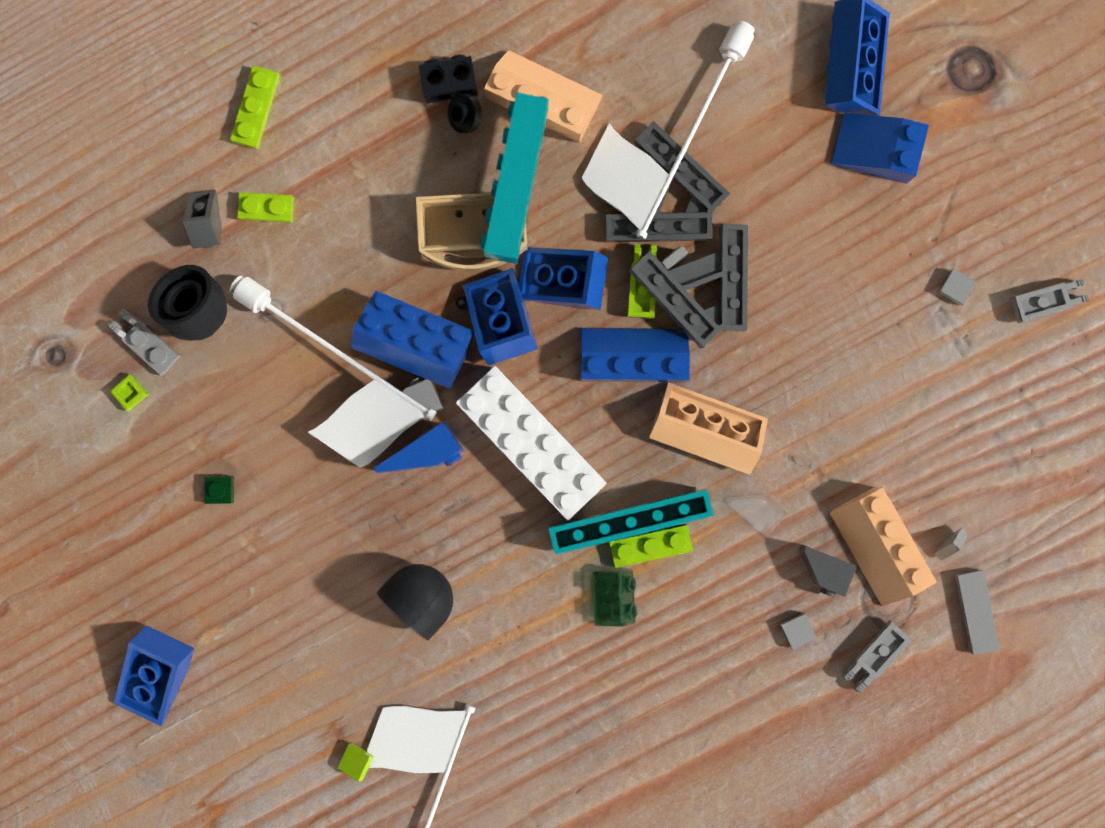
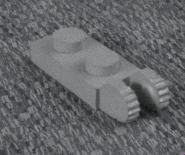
M1083 279L1067 284L1063 282L1010 298L1017 323L1073 308V305L1090 301L1088 295H1081L1072 300L1069 298L1067 290H1074L1085 285Z
M122 308L119 314L124 320L132 324L133 328L127 333L117 322L111 320L107 325L159 375L164 376L181 356L143 321L138 320L130 312Z
M889 620L856 656L854 662L842 673L841 678L849 681L863 668L867 673L861 676L853 688L858 693L864 691L874 679H878L908 646L911 639Z

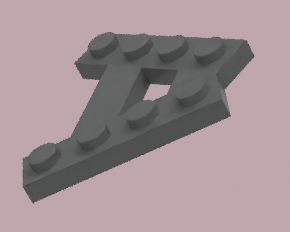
M654 121L635 139V143L669 174L682 147ZM685 152L672 179L692 196L686 212L659 213L669 189L668 186L646 231L648 234L646 239L636 236L638 228L624 214H606V243L711 241L713 239L712 213L730 193Z
M724 223L719 225V252L668 271L649 251L628 270L700 349L704 348L720 331H747L748 225ZM719 278V304L704 310L686 291Z

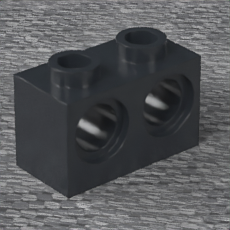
M455 55L450 60L445 61L431 59L419 65L424 98L427 104L448 101L456 94L461 93L478 95L471 56ZM464 71L468 75L465 79L458 80L455 78L456 73ZM433 76H440L442 78L438 84L429 83L430 78Z

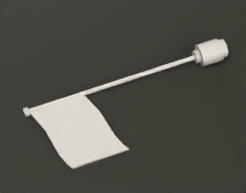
M738 20L734 25L730 26L719 48L725 62L669 174L648 154L622 138L612 128L610 123L608 124L582 176V180L595 195L622 212L638 228L637 237L646 239L648 235L646 231L729 63L743 61L754 39V28L749 23Z
M239 276L233 281L229 292L236 301L254 313L269 309L373 379L369 384L351 395L325 422L315 429L308 431V433L343 457L362 468L378 458L404 431L425 417L430 421L434 418L436 411L433 409L428 410L272 306L268 289L250 277Z
M466 704L464 710L435 711L411 706L383 707L367 749V752L374 756L369 768H387L411 773H443L424 828H429L469 717L471 713L475 712L476 708L472 705Z

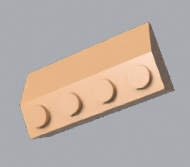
M509 50L495 65L484 88L486 99L507 109L510 101H515L516 93L548 98L549 111L545 127L578 143L581 142L603 96Z
M668 382L649 438L750 475L762 454L768 419Z
M873 487L828 512L881 606L912 597L937 583L883 487Z

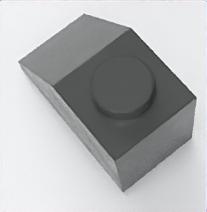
M216 189L189 193L183 224L193 249L201 247L211 248L219 245L222 228Z
M801 544L799 548L813 583L821 587L820 592L833 598L837 594L846 596L857 566Z

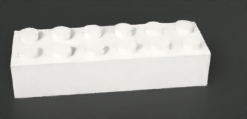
M496 366L456 402L567 520L607 484Z

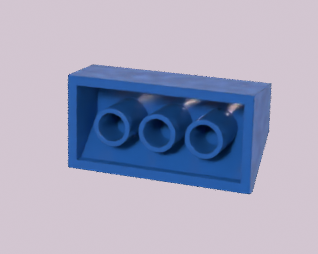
M838 0L834 4L832 34L829 41L830 54L829 64L827 65V85L824 99L825 106L839 113L880 116L890 13L871 0Z
M581 328V381L687 382L690 380L688 335L683 329Z

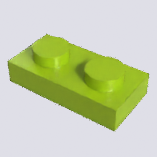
M239 192V220L293 223L294 197L292 195Z

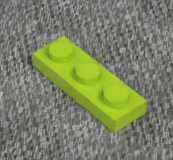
M255 65L252 66L230 138L233 143L258 150L280 79L278 72Z
M688 525L609 542L615 568L693 551Z

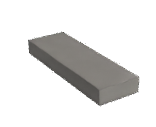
M984 570L955 574L970 653L976 655L1000 650Z

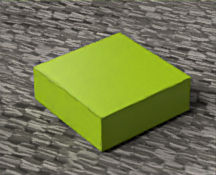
M128 374L109 391L121 406L129 412L149 395L132 374Z
M350 743L338 765V769L358 782L363 781L374 756L356 744Z

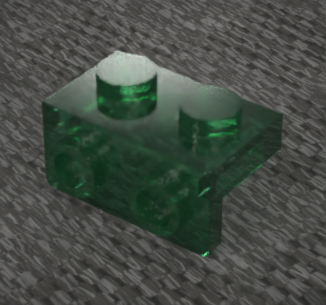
M633 570L592 572L595 626L624 627L634 624L637 616V606L634 600L636 580L633 577Z

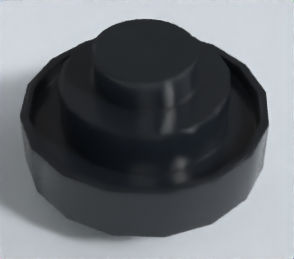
M470 93L456 94L452 97L448 106L450 125L459 133L474 132L481 123L482 109L480 103Z

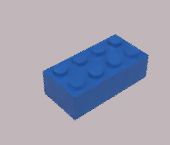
M375 290L353 328L351 348L450 389L470 350L474 331Z

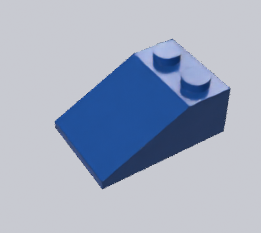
M844 113L831 164L907 184L917 175L929 125L905 118Z
M527 247L528 250H525L523 254L519 288L524 301L601 310L608 257L592 250Z
M513 268L463 285L478 350L488 366L538 349L532 324Z
M442 422L376 466L374 470L376 473L441 466L444 464L446 467H450L462 459L460 454L465 450L448 424Z
M146 626L129 642L114 704L162 726L189 669L194 647Z

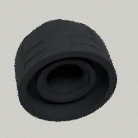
M183 265L167 272L157 281L148 298V311L152 319L173 337L181 340L199 341L212 336L223 325L227 315V303L223 289L204 268L197 265Z
M413 564L399 569L377 591V595L387 607L413 631L426 640H430L446 622L453 606V592L446 577L437 569L423 564Z

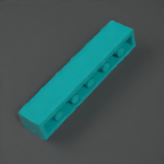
M516 93L515 101H510L507 117L511 118L510 127H505L503 131L502 143L506 144L504 154L499 153L496 169L500 170L499 180L493 181L491 196L495 197L493 207L488 206L486 213V223H489L488 233L482 234L480 249L484 250L485 258L514 264L518 262L549 111L548 98Z
M700 489L549 526L548 529L554 553L557 555L712 517L714 514L708 490Z

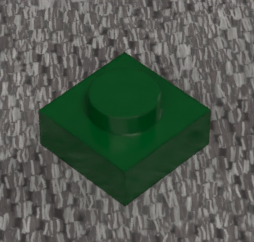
M205 477V504L234 503V477Z

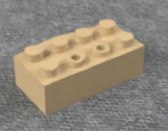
M491 193L416 197L418 248L420 254L438 265L460 271L488 270L506 264L507 262L496 260L479 265H461L444 260L445 255L462 258L485 257L484 250L480 249L482 234L488 233L489 223H486V216H483L482 213L487 211L488 206L493 207L495 197L491 196ZM458 212L463 213L461 218L456 217ZM526 223L519 255L528 250Z

